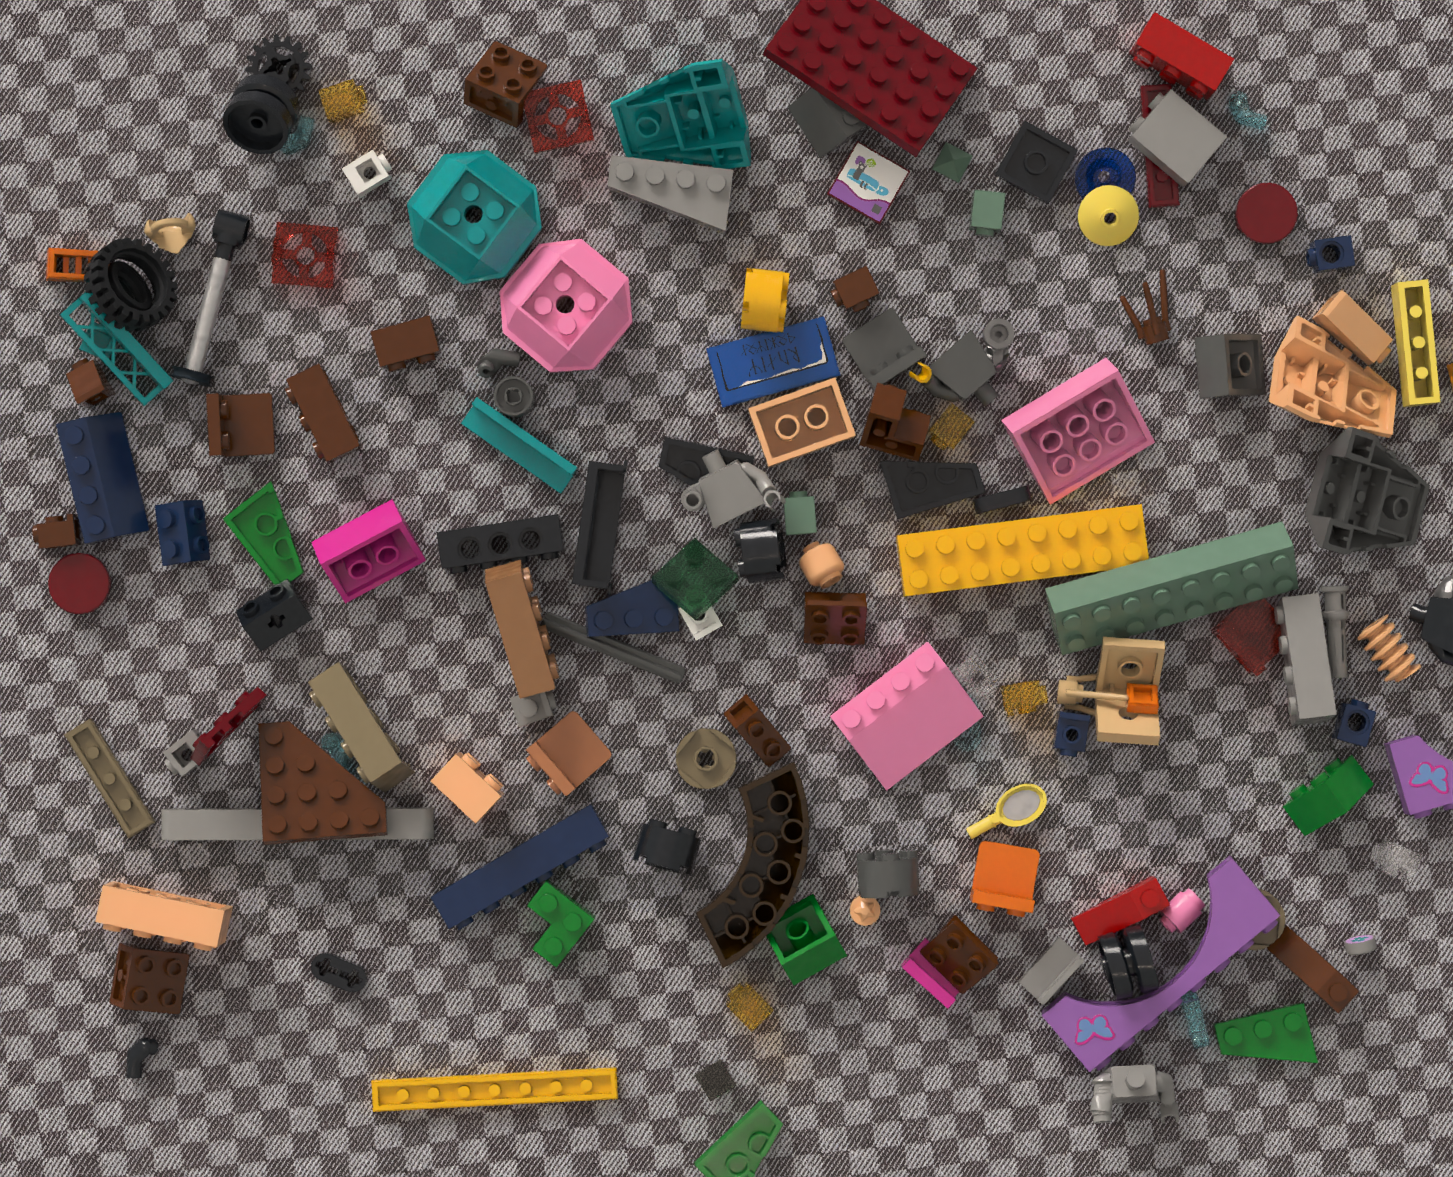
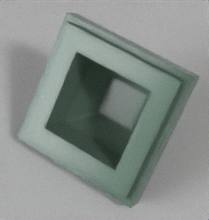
M946 142L932 170L959 183L973 156Z

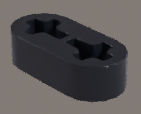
M1029 485L973 499V504L977 515L1031 501L1032 496Z
M320 953L311 963V971L314 977L348 992L360 991L368 981V974L363 966L333 953ZM328 958L330 966L338 969V972L327 971L325 975L320 973L321 967L317 965L318 961L323 962ZM354 970H357L359 972L358 977L362 979V982H356L353 986L349 985V979L341 975L342 971L351 974Z

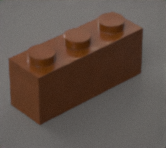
M320 363L286 379L289 387L285 388V391L293 405L298 403L303 413L298 417L305 431H312L316 442L312 443L320 460L325 458L328 463H332L363 447Z

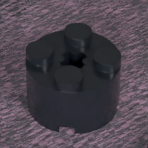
M779 518L743 522L740 524V528L734 529L736 547L741 548L743 559H738L739 574L741 578L747 579L749 584L787 578V573L781 572V567H787L783 532L777 533L775 528L776 525H781Z
M649 819L648 824H642L632 860L638 862L641 856L646 858V865L679 873L680 868L687 869L686 875L692 876L701 839L696 838L697 831L684 827H679L678 832L666 829L668 823Z

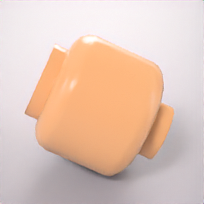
M816 541L803 549L804 554L800 558L799 567L811 585L820 586L824 589L834 585L842 578L841 573L844 570V563L832 544H820Z

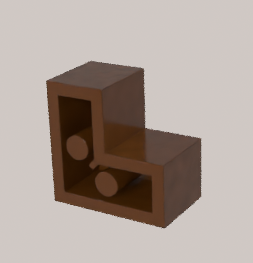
M877 383L859 445L919 461L931 415L923 414L918 410L903 408L906 390L899 389L894 385Z

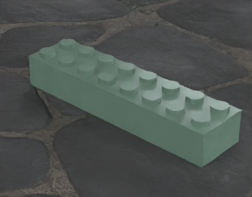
M1281 521L1045 588L1052 630L1063 656L1101 645L1103 637L1126 638L1299 588L1294 546Z

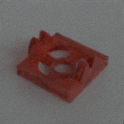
M581 80L532 90L525 98L524 109L535 154L594 141ZM558 94L570 97L579 107L567 109L559 103ZM545 97H549L550 107L546 113L535 116L538 104ZM554 108L563 109L566 112L564 123L560 125L552 124L549 120L550 111ZM581 116L578 129L571 136L567 137L565 126L571 118ZM548 124L555 128L558 140L544 136L537 126Z
M277 222L276 237L272 244L273 254L271 255L273 271L271 283L334 289L339 228ZM303 233L302 244L297 246L295 250L283 249L291 237ZM312 234L317 235L323 240L326 245V253L317 252L312 246ZM304 247L311 248L314 252V260L307 265L301 264L297 259L298 251ZM282 259L294 260L300 266L299 277L294 276L286 269ZM316 262H325V268L321 273L309 278V268L314 266Z

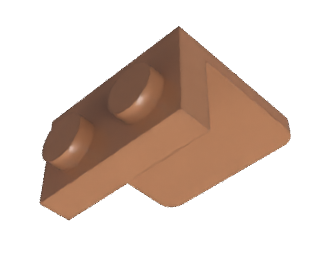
M575 711L568 713L526 749L530 754L526 759L537 772L543 769L550 777L546 782L557 795L562 792L565 796L569 795L611 758V751Z

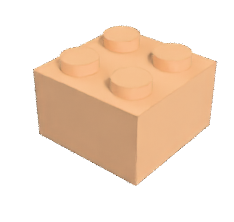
M459 752L451 758L431 782L476 824L505 794L500 790L504 785L491 773L485 776L478 769L481 763L469 752L464 755Z

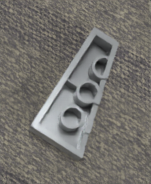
M611 155L607 185L609 191L643 204H648L661 209V211L674 214L726 235L733 170Z
M1319 593L1282 597L1278 601V606L1274 607L1276 624H1280L1281 627L1279 649L1281 655H1284L1285 667H1283V677L1285 685H1287V703L1291 726L1328 722L1337 713Z

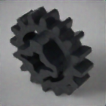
M275 34L274 42L270 43L264 37L262 38L264 44L262 48L257 45L253 46L256 55H247V60L252 63V66L245 68L247 74L273 76L288 84L293 91L297 89L302 92L306 91L302 83L303 81L311 82L312 78L306 74V71L312 70L313 65L305 63V60L310 55L308 51L300 53L303 47L300 42L292 45V38L290 36H287L284 42H281L279 35ZM276 49H285L293 54L284 56L278 54ZM266 55L267 60L265 66L260 68V63L263 57ZM278 62L284 66V73L281 75L275 71V64ZM299 68L298 76L295 79V81L292 82L291 78L293 76L294 70Z

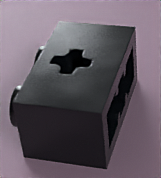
M288 579L280 584L273 585L267 592L254 600L246 602L236 611L243 629L260 651L268 648L313 619L305 601Z

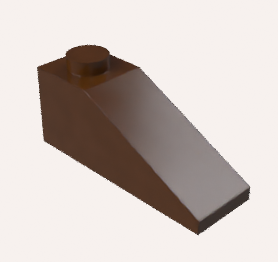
M1287 925L1284 927L1281 936L1274 943L1266 947L1329 1008L1338 1014L1359 993V990Z

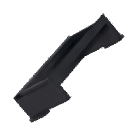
M624 460V465L589 461L572 584L608 590L607 596H611L613 584H610L628 460Z

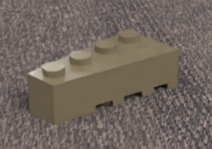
M337 662L308 682L313 690L309 693L310 697L318 708L323 706L329 716L325 718V721L334 733L339 731L344 739L340 743L343 750L350 759L355 757L360 765L356 770L366 784L370 782L385 793L415 773L411 765L405 763L397 755L401 750L389 734L382 731L384 724L371 707H367L368 700L345 666Z

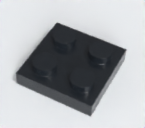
M1024 121L994 176L1048 205L1078 150Z

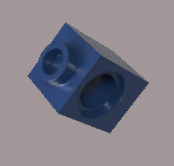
M1351 235L1314 240L1309 244L1310 249H1306L1307 264L1309 267H1313L1314 274L1350 269L1355 266ZM1325 247H1330L1335 251L1336 260L1334 263L1324 260L1322 251Z
M1351 699L1350 704L1341 703L1332 738L1367 747L1376 712L1368 710L1369 703ZM1354 713L1358 714L1362 720L1360 728L1355 731L1351 730L1348 726V719Z

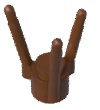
M1161 269L1159 272L1162 320L1161 316L1157 317L1148 282H1143V289L1150 319L1143 321L1144 327H1142L1125 296L1120 297V301L1137 331L1138 339L1144 338L1146 345L1170 339L1168 331L1171 330L1168 317L1167 282L1164 269Z

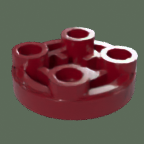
M1259 183L1250 187L1241 195L1235 209L1237 229L1250 241L1262 245L1278 243L1287 237L1293 230L1298 216L1297 205L1293 196L1284 187L1275 183Z
M73 553L64 556L53 566L49 575L48 588L53 601L61 609L73 614H87L97 610L107 602L111 590V577L102 560L86 553Z

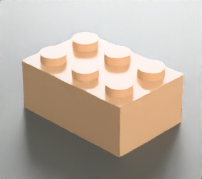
M836 378L748 408L768 468L856 436Z

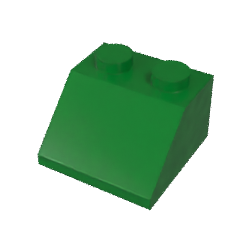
M814 894L788 907L773 930L766 936L793 985L800 983L847 956Z

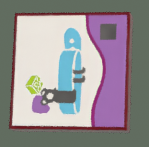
M857 141L827 195L880 225L910 171Z

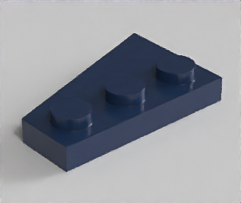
M676 570L585 606L587 637L678 632L679 616Z

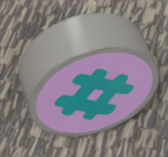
M1360 935L1344 941L1346 953L1349 955H1362L1370 953L1377 948L1374 935Z

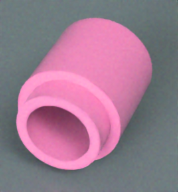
M1188 888L1184 893L1180 891L1169 902L1170 906L1159 911L1163 916L1159 921L1169 932L1173 933L1176 930L1181 934L1202 914L1201 910L1205 907V904Z

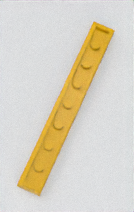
M617 1067L379 1079L371 1081L373 1112L618 1099Z

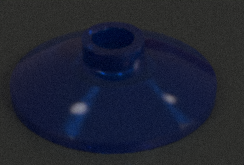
M1109 147L1098 148L1086 154L1079 162L1075 172V186L1082 199L1093 189L1105 185L1121 187L1131 194L1136 183V172L1132 161L1123 152ZM1102 171L1109 172V178L1106 181H1100L1098 178Z

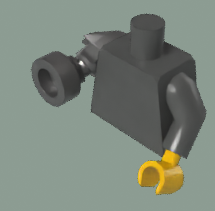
M997 318L991 320L983 331L986 352L975 334L970 330L930 366L920 361L917 362L921 366V373L916 375L910 371L909 376L920 382L934 397L951 402L958 400L964 402L974 393L986 407L999 396L988 383V380L1000 372L1009 359L1008 346L1014 339V328L1005 319Z

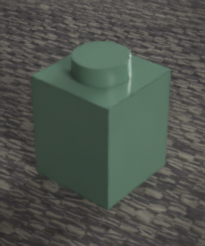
M974 190L969 230H976L975 235L982 237H994V233H1000L1002 230L1005 193Z
M807 491L789 492V498H785L786 503L783 504L786 536L816 534L814 496H807Z

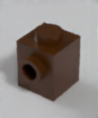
M867 266L833 281L834 289L830 291L837 307L843 306L845 312L852 309L854 313L871 306L869 300L878 297L880 294Z

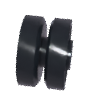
M256 74L242 79L235 88L231 101L223 114V126L227 136L234 144L248 152L271 154L280 150L287 142L291 128L299 115L300 104L296 93L288 84L273 76Z
M1139 924L1123 929L1124 949H1122L1118 937L1113 932L1097 936L1102 968L1116 1001L1133 996L1134 988L1131 977L1134 978L1138 989L1143 993L1159 989L1151 952Z

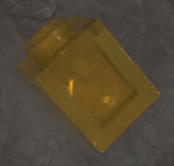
M951 403L928 431L932 435L930 441L943 451L946 448L952 451L975 421Z

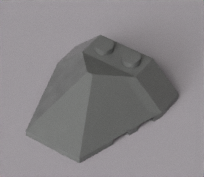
M1348 427L1319 454L1304 514L1318 547L1339 554L1415 545L1430 485L1408 465H1403L1396 458L1397 455L1392 450L1386 449L1379 443L1380 439L1376 435L1354 427Z

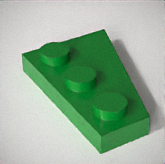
M1303 1002L1213 1023L1219 1052L1222 1055L1318 1063Z
M760 1100L704 1152L694 1164L705 1177H754L756 1169L763 1157L768 1153L783 1123Z

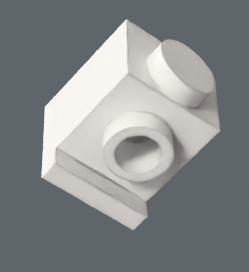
M371 150L343 167L342 170L357 195L362 198L366 196L365 194L390 180L391 178L387 172L392 170L383 154L377 156L374 150ZM374 169L376 171L375 177L367 179L365 177L366 170Z
M694 592L680 600L683 606L678 608L696 641L723 626L705 594L699 596L697 592ZM698 608L705 612V617L700 621L695 620L693 617V611Z

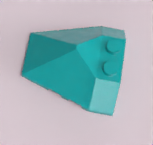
M723 59L691 63L611 102L610 107L626 157L656 161L668 159L683 161V164L693 165V163L722 169L751 166L747 115L734 69Z

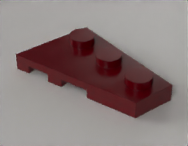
M258 686L251 693L245 691L235 701L234 705L236 707L230 713L225 711L214 722L213 725L215 727L207 734L204 732L193 743L192 746L195 750L190 758L200 766L262 704L266 694Z

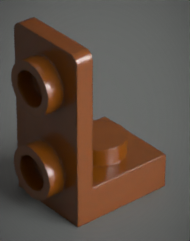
M747 694L723 713L768 767H771L791 750V746Z

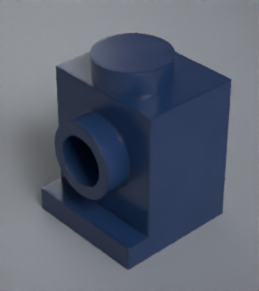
M1057 711L1052 747L1059 748V755L1077 757L1078 751L1085 752L1091 716ZM1070 729H1075L1077 732V738L1073 741L1068 740L1066 737V733Z

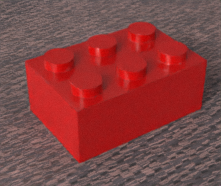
M1156 12L1150 17L1129 52V55L1134 57V63L1145 69L1152 67L1160 72L1159 77L1172 85H1175L1176 82L1186 88L1185 92L1197 100L1202 98L1208 100L1234 61V58Z

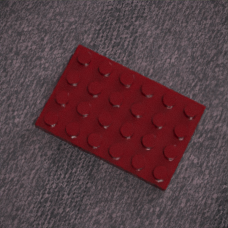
M801 0L762 54L914 157L918 156L978 69L877 0Z

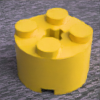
M755 268L746 269L740 329L775 333L783 332L790 273Z

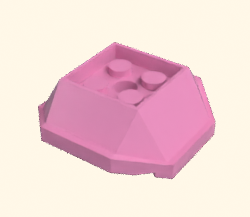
M582 239L538 244L500 290L503 334L550 373L594 370L633 324L629 278ZM565 297L571 298L574 301L573 310L569 313L559 312L557 304L560 299Z

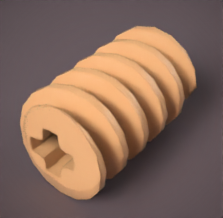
M1387 614L1364 628L1357 639L1358 641L1369 640L1368 644L1364 647L1365 651L1375 649L1376 652L1370 660H1382L1377 670L1378 672L1389 671L1384 681L1395 680V682H1399L1420 669L1421 664L1410 665L1415 659V655L1413 653L1404 655L1408 649V644H1397L1402 635L1401 633L1390 634L1395 628V624L1393 622L1383 624L1388 618Z

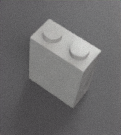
M1170 89L1165 95L1159 92L1148 105L1152 109L1145 119L1140 115L1128 130L1133 134L1127 141L1180 186L1184 187L1193 179L1227 136Z

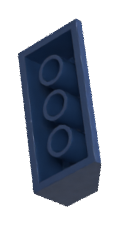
M122 412L89 416L56 424L84 543L93 545L151 531Z

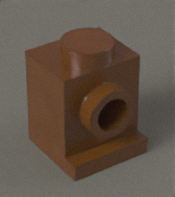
M66 514L67 521H64L63 516L45 517V523L33 525V539L35 543H39V549L81 545L78 515Z

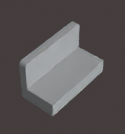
M1058 937L1018 980V983L1044 1005L1085 960Z

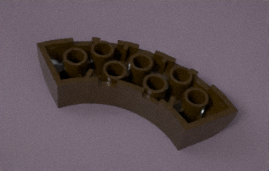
M794 762L738 787L747 815V840L743 858L728 885L713 900L696 910L697 917L722 968L743 957L773 930L792 902L801 881L808 852L809 815L803 784Z

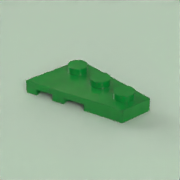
M272 481L223 518L274 585L280 584L286 579L292 583L305 573Z

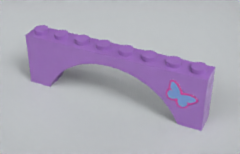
M1417 735L1384 743L1404 814L1414 815V818L1417 819L1431 815V809L1443 806L1444 810L1453 809V761L1437 753Z
M1230 855L1206 874L1210 892V911L1205 933L1192 958L1171 980L1160 986L1158 990L1120 1001L1089 1000L1064 991L1041 1010L1042 1017L1089 1072L1094 1068L1098 1071L1104 1068L1112 1060L1110 1057L1112 1053L1117 1049L1121 1051L1127 1049L1136 1040L1133 1036L1143 1029L1146 1032L1154 1027L1159 1021L1157 1017L1166 1009L1168 1012H1171L1183 1002L1181 997L1189 990L1192 993L1199 990L1207 982L1205 979L1207 975L1212 971L1216 973L1222 971L1231 962L1228 959L1237 951L1240 954L1245 952L1254 944L1252 938L1261 931L1264 934L1268 933L1278 924L1276 920L1280 916L1278 911Z

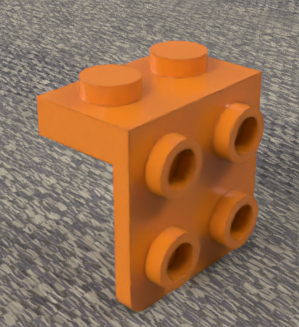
M980 842L970 894V901L977 903L976 909L994 912L995 907L1006 908V914L1018 917H1025V912L1033 913L1035 900L1032 898L1040 857L1039 852L1036 849L1003 843Z

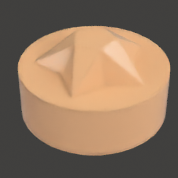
M857 896L850 904V915L857 924L868 926L875 923L879 918L880 905L875 898H861Z

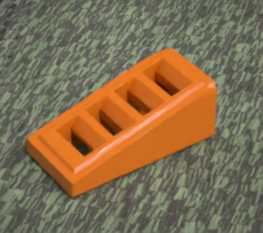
M48 248L46 281L85 282V274H82V258H88L89 264L91 258L98 251ZM57 257L63 258L62 273L56 272ZM69 258H75V273H69Z

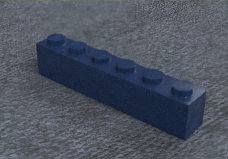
M591 803L431 896V899L448 929L456 925L457 929L460 930L474 922L472 916L482 910L486 915L500 907L501 905L498 900L507 895L514 899L527 891L525 885L536 879L539 884L554 875L552 869L562 864L564 868H567L581 860L578 856L581 852L589 849L593 853L607 845L605 839L610 834Z

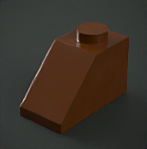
M82 359L71 366L73 370L66 374L78 405L90 408L115 394L103 369L96 360Z

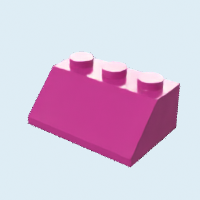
M393 499L311 542L320 565L345 604L426 561L407 522Z

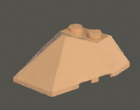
M1297 315L1274 357L1269 402L1311 422L1344 429L1354 427L1377 436L1390 438L1393 435L1397 390L1369 366L1362 368L1351 359L1350 356L1353 353L1346 347L1341 350L1328 339L1330 334L1327 331Z

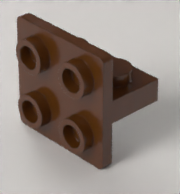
M805 592L804 643L817 645H863L865 643L867 618L866 593Z
M956 915L950 918L939 933L920 950V954L961 994L968 991L999 964L997 961L998 957Z

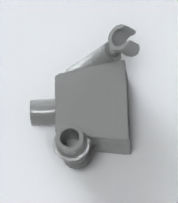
M718 449L702 457L709 473L699 478L698 483L685 489L681 495V503L689 511H697L706 504L713 528L762 504H765L774 512L775 509L772 507V501L776 498L783 504L786 503L785 498L776 491L766 472L749 462L741 463L738 459L725 464Z
M1155 1065L1110 1067L1101 1072L1091 1082L1094 1085V1096L1090 1107L1093 1123L1112 1122V1104L1160 1101L1161 1122L1165 1123L1166 1116H1174L1176 1123L1179 1121L1178 1103L1175 1102L1173 1079L1168 1073L1159 1072Z

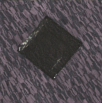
M721 1058L695 1074L710 1102L737 1086Z

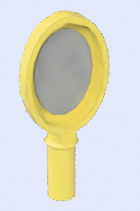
M1035 784L1015 786L1000 797L994 814L988 815L983 820L966 828V831L970 838L973 839L992 828H996L1001 823L1009 827L1027 825L1037 819L1044 811L1047 803L1046 794L1041 787Z

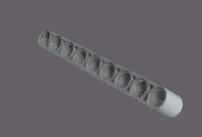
M389 807L386 808L388 835L334 840L434 839V808ZM262 808L161 809V840H263Z

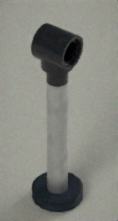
M219 209L212 231L213 242L217 243L187 360L184 368L171 366L174 369L173 374L169 375L171 377L183 380L189 384L213 387L209 381L215 377L202 373L234 251L235 249H240V246L245 244L250 227V216Z

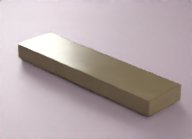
M92 718L64 734L128 839L156 822Z

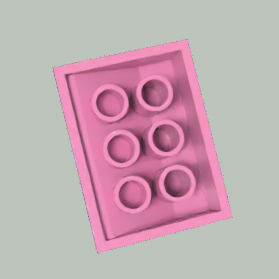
M1104 358L1001 420L1014 446L1050 505L1155 443L1119 370L1107 358Z
M926 642L830 717L887 791L984 716L929 642Z

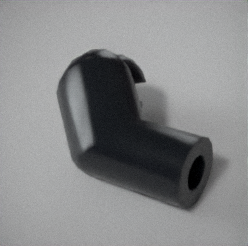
M140 1038L128 1049L126 1078H142V1061L149 1054L155 1055L158 1052V1042L154 1038Z

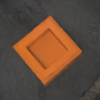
M1127 683L1125 692L1129 699L1126 701V712L1157 714L1159 708L1158 685Z

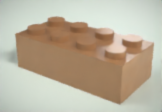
M521 560L485 569V584L519 698L556 689L555 679L560 678L555 654H548V650L551 649V641L546 624L540 626L539 623L542 620V610L538 596L532 597L530 593L534 591L529 567L523 568Z

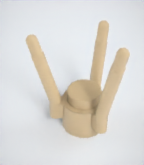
M1097 673L1081 676L1067 675L1066 680H1059L1057 704H1064V709L1076 710L1095 716V709L1077 703H1082L1083 698L1127 701L1129 697L1128 695L1083 691V685L1078 683L1096 680Z

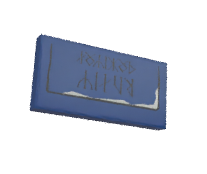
M824 316L786 326L783 332H765L706 348L722 408L840 376Z

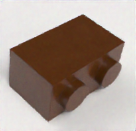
M430 315L370 331L379 366L382 369L388 368L389 373L406 369L405 363L415 360L418 361L419 365L435 361V355L441 354L434 323Z

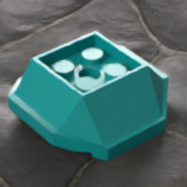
M488 150L443 154L407 202L414 248L463 285L506 278L542 230L537 187ZM472 208L482 210V218L477 223H470L466 220V214Z

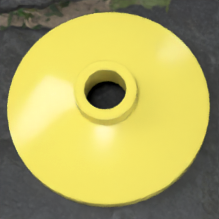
M1105 185L1093 189L1083 198L1078 209V223L1082 233L1091 242L1101 246H1114L1127 240L1135 231L1139 220V209L1133 196L1125 189L1114 185ZM1108 213L1115 214V220L1111 223H1107L1104 220L1105 215Z

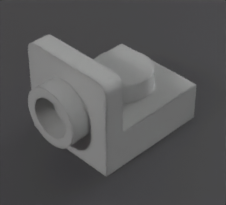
M552 690L521 699L519 695L509 698L519 727L554 716L553 709L558 708Z

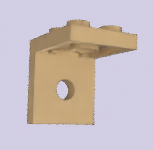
M1103 637L1094 692L1126 695L1127 683L1158 685L1159 688L1165 654V641ZM1134 663L1137 665L1133 669H1127L1123 667L1125 664ZM1095 699L1097 741L1159 746V713L1126 712V701ZM1122 717H1130L1132 720L1123 719Z

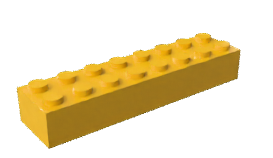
M1142 504L896 536L903 597L1102 572L1149 559Z

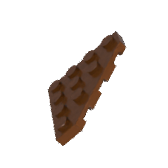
M289 721L258 724L264 845L388 835L386 803Z

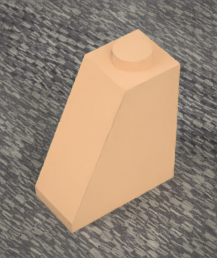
M1343 290L1331 295L1312 318L1368 366L1375 361L1380 364L1391 352L1388 345L1393 339Z

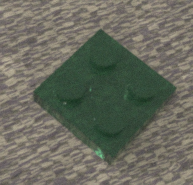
M696 538L652 576V583L695 621L739 581V575Z

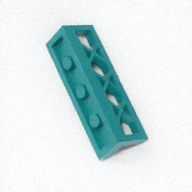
M83 293L60 314V317L142 406H145L174 380L129 331H125V327L121 329L115 328V320L108 324L104 321L106 316L104 312L100 315L96 313L95 309L99 307L98 304L91 305L88 300L93 295L92 293ZM81 304L91 313L90 326L77 325L69 316ZM95 318L102 326H94ZM82 329H90V338ZM94 330H107L112 336L111 349L99 348L94 343ZM116 341L123 349H115ZM103 352H111V360ZM115 353H128L133 359L132 371H120L115 366ZM137 364L144 372H136ZM124 375H132V383ZM136 375L149 376L157 385L145 397L136 389Z
M476 397L472 402L473 407L461 424L562 494L579 469Z

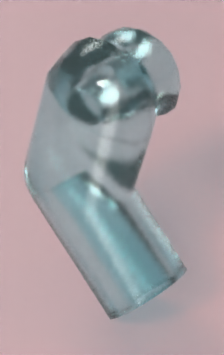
M1240 91L1233 93L1229 100V109L1235 121L1240 125L1264 130L1267 115L1252 112L1245 93Z
M336 733L325 734L321 739V746L323 749H327L334 760L347 770L349 757L340 744L344 739Z

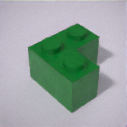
M1353 755L1342 761L1338 757L1324 767L1325 771L1310 781L1311 785L1306 787L1303 783L1289 793L1291 799L1283 808L1304 836L1347 813L1374 785Z
M547 879L527 905L551 924L532 949L557 968L596 916Z

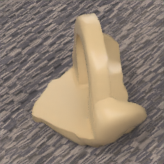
M187 213L183 219L166 218L158 221L149 219L146 222L144 232L149 239L158 244L160 249L179 254L180 250L192 237L196 224L192 214Z

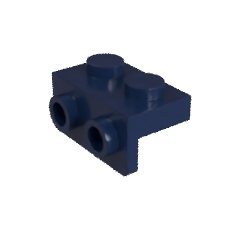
M183 500L155 505L162 565L170 566L210 560L203 501Z

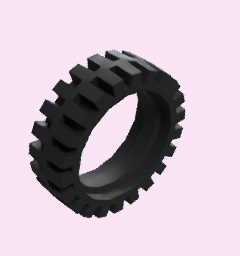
M124 238L110 242L91 258V262L87 264L85 269L88 272L84 275V281L88 282L85 286L86 293L93 294L88 300L91 305L97 303L99 306L95 309L96 313L100 315L104 312L106 314L104 321L109 324L115 320V328L121 329L125 327V331L129 332L135 329L137 332L143 331L163 319L174 307L175 304L173 302L177 300V293L174 291L178 289L177 282L171 281L176 277L174 270L167 271V268L171 265L169 261L165 260L162 262L160 258L163 254L159 250L154 253L151 252L153 245L146 243L142 246V240L137 238L133 241L131 238ZM123 259L134 263L144 271L151 282L154 292V302L150 309L140 311L131 308L117 297L111 288L108 278V266L111 261Z

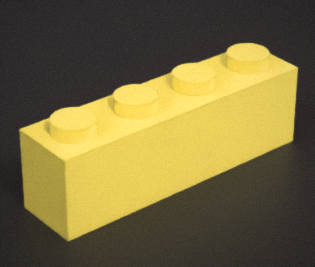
M1427 279L1397 282L1391 286L1402 404L1403 407L1433 405L1441 401L1429 281Z

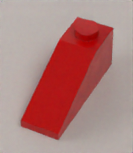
M1150 876L1072 917L1071 920L1086 946L1097 941V936L1122 930L1170 906V903L1157 878Z

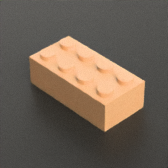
M112 881L102 887L95 922L103 923V929L121 932V929L127 928L134 930L133 935L138 937L151 938V936L160 935L164 936L163 941L167 943L181 945L182 942L188 941L193 942V947L196 949L212 951V948H216L226 942L233 906Z

